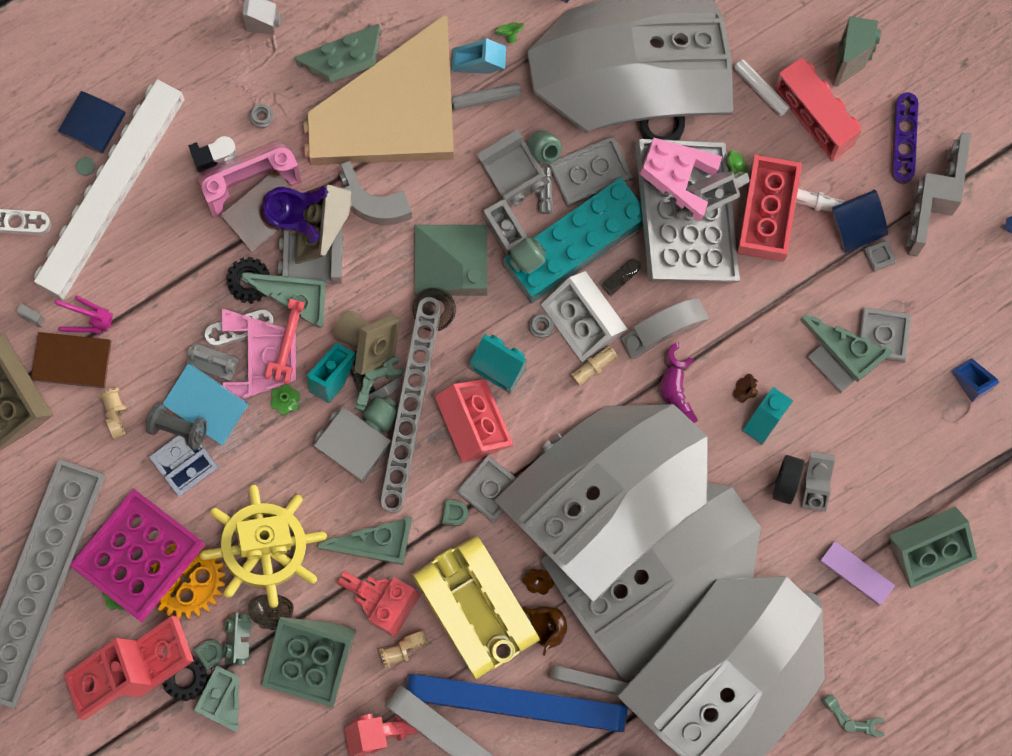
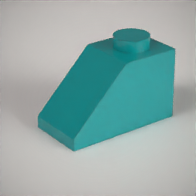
M336 342L306 376L310 393L330 403L344 387L356 358V353Z
M772 387L744 427L743 432L763 445L793 400L775 387Z

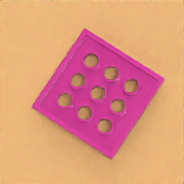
M133 489L70 566L142 623L206 544ZM141 517V524L136 528H132V521L135 518ZM155 530L159 531L158 538L154 541H149L150 533ZM126 537V541L121 547L115 546L118 538ZM170 544H176V550L172 554H166V548ZM137 550H143V555L139 560L132 559L133 554ZM104 556H109L110 560L108 564L105 566H100L99 562L101 558ZM155 563H160L159 571L155 574H150L151 566ZM122 569H126V576L121 580H117V573ZM144 583L143 590L135 594V585Z

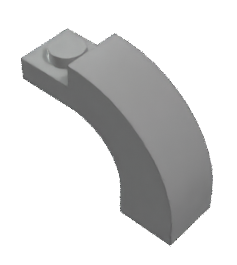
M348 161L341 164L342 172L339 173V176L344 186L342 189L351 191L352 207L350 210L358 217L379 225H393L412 219V211L403 190L385 197L370 195L360 186L351 162Z
M698 298L690 299L647 318L634 326V330L623 336L621 340L631 358L636 359L666 339L694 330L709 320V317Z

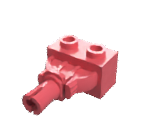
M347 571L343 572L341 576L344 579L339 578L338 585L358 595L360 598L356 597L355 603L363 607L364 612L369 617L368 620L376 628L396 638L421 595L415 588L395 577L391 581L386 579L375 580L369 576L367 581L375 585L372 586L366 581H362L349 574Z
M373 714L359 716L358 719L351 720V725L344 728L349 756L374 754L387 747L386 739L396 737L397 741L405 739L406 735L419 733L400 717L393 718V722L383 723L382 717L373 718Z

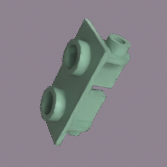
M238 613L228 615V618L225 620L224 632L227 634V641L223 647L225 665L236 663V665H246V660H249L250 642H241V637L250 638L251 620H249V615L239 614L238 619Z

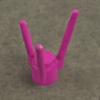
M75 296V300L93 309V311L59 300L55 301L56 305L90 316L89 324L93 325V327H59V331L89 332L101 335L102 330L108 332L113 318V313H110L108 309L101 308L79 296Z

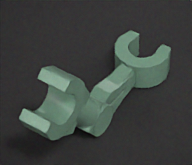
M393 357L385 362L381 368L365 373L362 381V390L359 393L354 409L364 412L369 398L368 394L374 381L385 376L387 379L399 378L404 374V368L395 370L392 367L399 363V357Z
M828 694L821 700L826 708L837 717L844 731L865 732V734L873 737L884 736V732L875 731L874 726L876 723H885V719L878 717L865 720V722L851 721L850 717L839 707L838 701L832 694Z

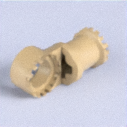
M115 387L109 388V391L106 389L98 395V398L103 401L106 408V422L113 439L127 435L120 419V415L124 414L127 408L121 402L118 394L120 392L119 388Z
M421 631L403 638L402 641H399L398 645L390 648H379L381 657H384L382 660H385L383 661L385 669H390L391 665L402 661L410 662L407 652L414 651V649L418 650V647L422 648V645L423 647L429 645L425 632Z

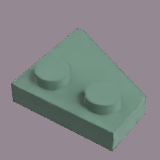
M216 665L193 711L237 732L239 729V676Z

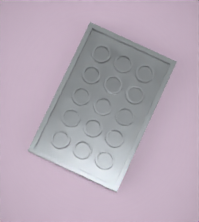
M638 139L635 145L649 281L739 282L740 276L732 201L706 212L700 222L692 217L693 214L686 218L678 219L676 212L682 208L672 203L671 198L673 196L667 191L663 194L640 175L649 145L653 139ZM664 140L720 155L722 159L716 174L728 172L725 143ZM693 166L687 187L712 175Z

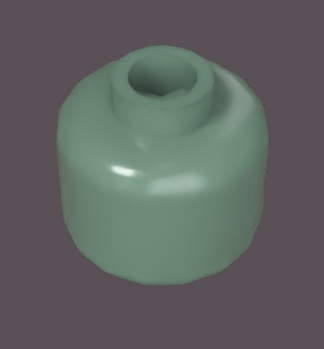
M536 131L528 139L527 146L530 153L539 163L545 165L552 164L560 157L562 144L549 131Z
M525 238L510 250L512 259L509 261L517 272L522 270L524 273L530 274L544 264V255L547 253L536 238L533 240Z
M385 397V399L374 398L363 413L364 422L378 432H388L396 422L398 413L396 409L397 403L389 397Z

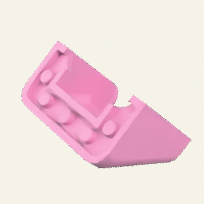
M271 142L201 172L198 178L199 186L213 219L220 217L224 212L225 202L231 200L227 188L261 174L276 170L291 187L302 183L298 164L288 147L282 142Z

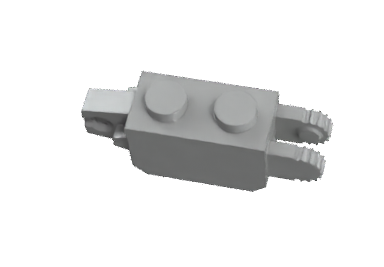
M733 171L719 172L687 187L686 191L708 202L705 210L706 213L739 198L738 188L750 182L747 172H738L736 174ZM673 197L671 198L672 203L675 205L677 199ZM687 207L676 212L678 219L694 214Z

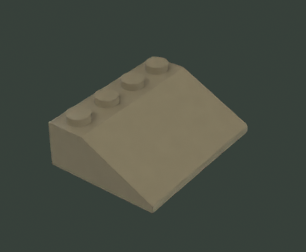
M0 335L1 451L37 429L53 416L5 335Z

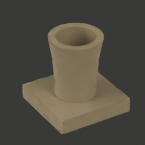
M347 311L338 319L334 328L335 340L357 348L354 371L363 375L395 357L400 318L392 314L369 324L354 311Z

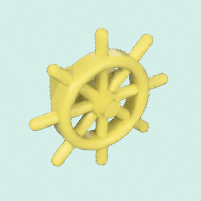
M251 485L249 487L251 505L239 510L232 517H229L218 508L210 510V515L225 525L221 539V548L203 550L200 552L199 557L201 560L223 558L225 566L234 576L224 590L226 598H231L240 585L244 583L256 588H266L268 604L271 608H275L278 606L276 586L288 581L295 574L310 584L317 582L316 575L305 569L301 564L305 556L306 544L325 541L327 534L323 531L304 534L300 522L293 515L303 501L301 495H295L284 509L274 504L261 503L258 487ZM237 533L239 545L231 546L233 535ZM291 546H296L292 559L285 555L287 550H291ZM235 555H241V558L247 557L242 567L234 558ZM271 557L285 566V568L273 574ZM259 559H261L263 575L251 573Z

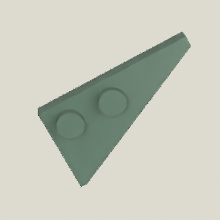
M252 273L241 274V281L288 309L290 299L305 302L303 312H300L299 317L317 328L323 327L326 281Z

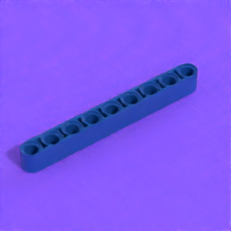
M415 674L407 675L405 689L426 704L614 732H625L627 706Z

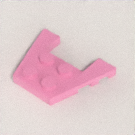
M654 138L649 145L640 175L663 194L666 191L677 199L676 204L682 209L687 207L694 213L692 217L700 222L705 214L708 202L686 191V187L693 166L713 176L719 169L722 156Z
M222 309L223 332L248 331V382H223V386L240 398L245 399L285 385V373H282L280 382L274 381L276 371H272L270 380L265 379L268 363H277L286 328ZM296 331L286 366L293 368L290 383L297 381Z

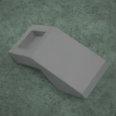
M810 452L805 476L802 508L826 512L831 492L830 480L835 463V455Z

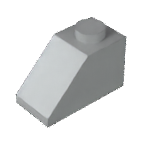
M244 0L242 15L246 31L275 35V29L280 27L281 13H278L276 4L268 0Z

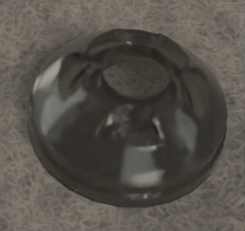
M430 287L419 292L412 305L414 319H416L420 301L426 297H432L441 301L445 307L444 312L440 316L438 331L447 328L453 322L456 314V305L452 296L444 289L438 287ZM432 304L424 307L423 313L425 315L431 316L435 313Z
M267 594L253 598L249 602L248 614L250 619L260 628L277 630L280 617L292 618L293 603L288 598L277 595L278 606L271 608L268 604Z

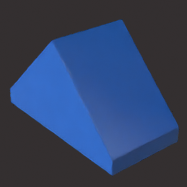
M972 358L952 370L953 375L971 402L993 390L999 383L995 376Z

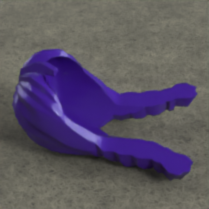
M324 185L312 193H301L292 188L276 187L267 192L263 197V216L269 225L286 231H300L308 236L310 244L318 241V232L314 226L304 220L303 212L309 205H314L327 197L329 192Z

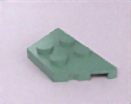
M378 23L295 57L296 63L299 67L303 65L308 67L312 74L322 76L324 80L330 83L375 66L376 53L379 49L378 38L382 34L380 25Z

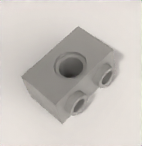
M505 199L483 210V219L506 257L511 254L510 250L515 245L528 238Z

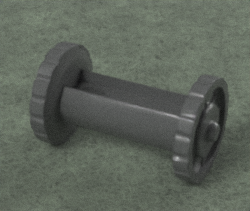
M156 403L149 412L146 421V432L150 435H155L161 429L187 438L189 448L197 450L205 438L208 427L207 420L199 417L194 423L165 414V406Z

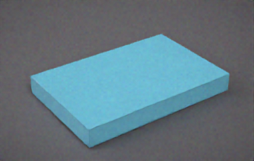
M187 364L163 402L165 407L188 422L194 423L199 417L206 419L208 423L206 435L221 445L225 444L250 405L192 364Z

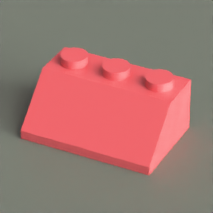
M486 379L453 384L435 396L462 463L479 460L514 445Z

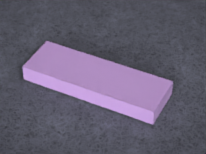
M836 541L820 560L822 564L879 606L882 605L895 587L893 583Z

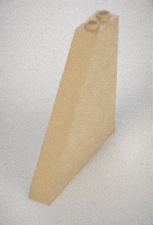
M442 16L376 63L375 66L366 70L308 112V120H304V134H309V143H305V157L310 158L311 165L343 164L348 161L351 163L454 159L448 16Z

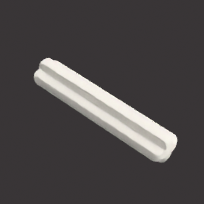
M740 60L734 66V70L779 116H783L788 112L789 105L745 60Z

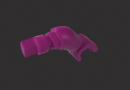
M675 342L664 355V361L668 368L661 381L660 392L664 401L674 404L693 423H696L698 419L689 402L685 403L684 399L686 397L683 393L685 391L683 388V370L694 359L688 357L685 362L678 361L675 358L674 352L680 348V344Z

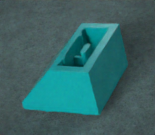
M484 334L469 363V369L511 394L526 371L527 359L524 358L525 355L516 348L509 349L504 346V342L497 336L491 335L490 337Z

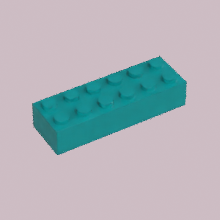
M619 178L533 238L540 242L547 253L544 255V264L530 274H526L522 270L517 272L509 261L512 259L511 254L504 258L503 266L532 304L643 227L641 203L623 179Z

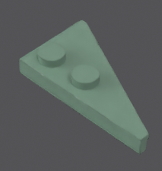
M805 314L800 319L857 383L893 352L890 348L886 347L884 349L870 343L871 340L857 337L854 333L838 326L834 328L821 322V319L814 316L810 317Z
M406 517L392 523H384L374 528H366L342 537L327 539L318 544V549L403 565L412 517Z

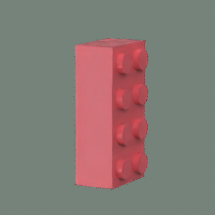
M801 57L779 73L774 90L789 105L790 110L832 162L855 146L862 131L860 123L855 117L849 116L845 111L844 103L839 98L836 99L833 96L828 83L825 80H820L816 75V69L809 61L806 62Z
M754 155L737 254L781 262L785 261L788 254L802 163Z

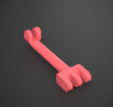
M290 299L288 309H291L278 360L277 363H268L265 379L270 380L272 371H276L274 381L280 382L282 373H285L284 384L289 385L293 368L286 366L299 315L300 312H303L305 302Z

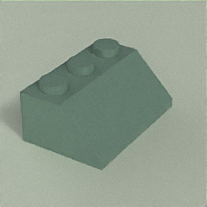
M849 17L839 41L833 86H839L865 68L868 60H872L873 52L876 51L881 37V30L877 29L878 21Z
M956 506L889 535L893 553L910 588L977 559L969 521Z

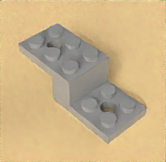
M961 132L958 139L953 140L952 147H949L947 161H950L949 169H946L944 176L926 173L922 180H918L917 187H914L912 201L916 203L914 210H911L909 216V224L913 225L906 238V247H909L908 255L918 256L925 246L930 212L953 216L961 204L970 133Z

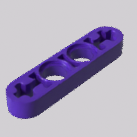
M909 92L901 94L895 105L892 176L900 184L910 182L915 175L919 102L918 98ZM905 100H909V104H913L908 110V115H904L905 105L902 103ZM903 121L909 122L912 125V131L903 132L900 129V123ZM899 145H909L911 153L908 155L901 154L898 149ZM903 161H907L905 170L909 173H907L906 177H902V173L898 172L902 168Z

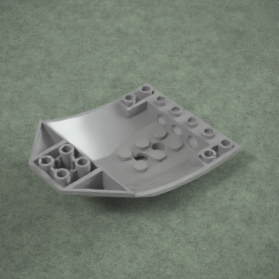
M714 0L594 1L567 10L527 52L533 93L586 133L589 130L640 120L678 116L733 114L731 54L724 19ZM680 38L686 44L679 45L675 42L674 39ZM659 39L663 46L655 48L650 44V40Z
M674 404L606 406L583 420L532 463L494 501L595 603L652 547L705 504L707 505L708 436ZM592 487L598 488L600 490L599 497L596 500H589L586 496L588 489ZM573 505H580V513L574 517L569 516V508Z
M707 483V505L705 504L660 540L595 603L548 555L543 557L541 562L591 638L623 680L627 682L636 676L667 642L705 596L716 579L753 578L761 526L733 487ZM639 570H645L649 575L647 583L643 585L638 584L634 579L635 573ZM619 584L625 585L628 589V594L623 599H618L614 594V589Z
M786 576L716 579L712 587L679 628L617 696L680 756H766L809 704L825 680L823 610ZM724 688H731L734 691V697L731 701L725 702L721 700L720 692ZM707 708H715L717 710V715L713 720L704 719L703 713Z

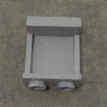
M518 129L477 153V156L509 207L521 204L525 197L532 193L541 192L550 183L540 165L530 153Z
M343 407L340 412L336 410L329 419L331 424L325 431L322 429L314 439V442H316L314 447L315 450L322 452L363 484L391 447V440Z

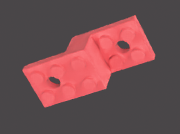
M171 616L137 641L115 638L64 674L78 719L86 720L119 696L141 698L194 660L179 618ZM166 645L167 653L165 656H163L162 652L164 651V647ZM92 679H93V680H94V688H93V690L91 691V690H90V686H91Z

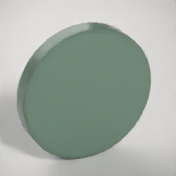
M83 157L78 160L76 169L81 175L87 176L94 172L95 163L91 158Z

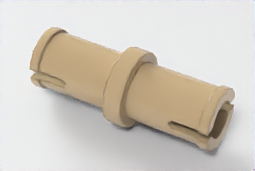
M608 345L593 358L589 357L586 359L587 362L570 375L578 386H581L593 375H599L602 372L601 369L614 359H617L618 355Z

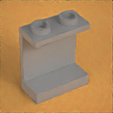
M284 230V237L279 239V251L283 252V260H279L278 264L279 275L283 277L323 280L326 283H342L343 232L339 231L325 256L296 264L297 235H290V231Z

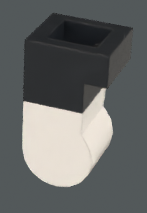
M226 136L220 137L215 143L199 148L197 142L188 145L198 173L235 158L237 153L234 141Z

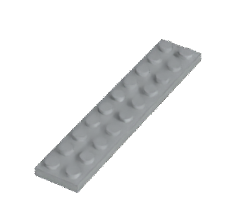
M58 459L0 607V704L16 709L71 569L70 564L74 561L106 478L104 474Z

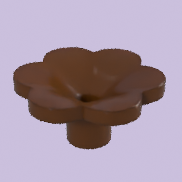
M747 374L744 378H740L736 383L733 396L740 403H744L749 398H755L758 395V390L755 389L758 385V380L752 374Z
M530 569L528 574L523 577V583L527 585V589L531 593L538 592L546 595L554 585V581L549 578V573L541 569Z

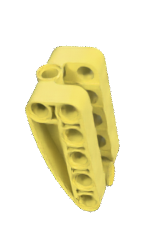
M474 535L453 549L450 548L433 558V561L411 574L441 626L476 680L540 641L536 631L478 536ZM500 644L508 646V654L505 657H498L496 654V649Z

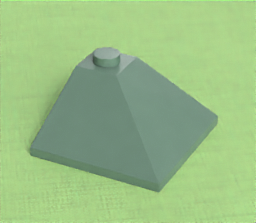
M415 225V296H487V225Z
M280 617L261 686L333 708L356 630L331 622Z

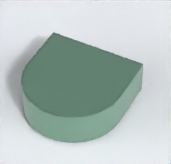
M445 499L442 525H463L468 519L466 505L460 501Z
M205 641L193 649L207 671L219 664L223 659V648L216 641Z

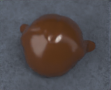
M541 606L534 609L522 607L523 611L531 616V625L540 639L538 643L544 647L543 656H545L548 649L556 647L563 642L567 633L566 618L556 607Z

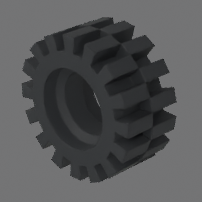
M243 257L240 258V262L237 263L235 261L233 263L234 266L229 267V274L226 275L227 285L230 293L233 294L236 300L240 299L242 303L249 301L252 304L255 300L261 301L262 296L266 297L254 288L246 289L240 285L242 273L253 272L255 274L270 275L264 263L262 264L257 258L253 260V257H248L245 260Z
M193 657L194 661L185 667L194 674V681L190 686L185 688L179 687L175 682L176 674L162 683L164 690L176 700H194L198 695L202 694L203 689L207 685L208 675L206 668L195 657Z

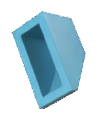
M486 38L453 48L452 71L489 74L505 69L506 46Z

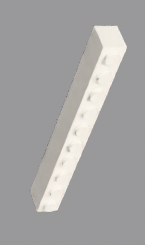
M158 79L154 85L151 84L147 88L145 100L142 105H137L133 112V120L129 125L126 124L124 126L119 143L117 145L114 144L110 149L108 161L105 165L102 164L99 167L94 184H90L85 190L83 202L74 208L71 215L72 220L68 226L65 225L62 228L58 243L49 249L47 261L44 266H40L34 275V283L38 288L62 301L65 299L185 100L181 91Z

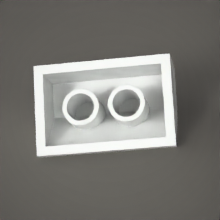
M586 271L569 277L541 304L582 363L613 343L627 330L624 323Z

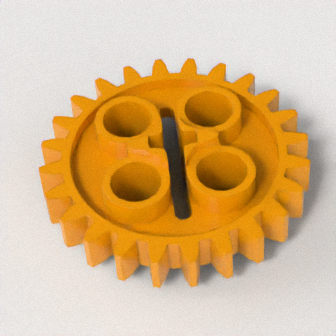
M175 544L170 545L171 550L168 551L166 549V554H172L176 550ZM198 554L159 601V612L162 613L168 609L167 616L171 617L176 613L179 621L183 614H186L188 620L191 621L193 613H196L198 618H201V610L210 613L209 604L217 607L218 604L214 598H223V594L219 589L226 588L225 583L220 580L227 578L225 573L219 572L224 569L223 563L216 564L220 558L201 560ZM155 563L151 566L153 571H150V574H155L159 571L160 563ZM200 563V567L194 570L196 564ZM202 573L210 575L209 580L205 583L197 582L198 576ZM189 577L191 581L190 583H182L181 578ZM177 591L176 595L171 597V594ZM184 593H193V599L190 602H182L181 597Z

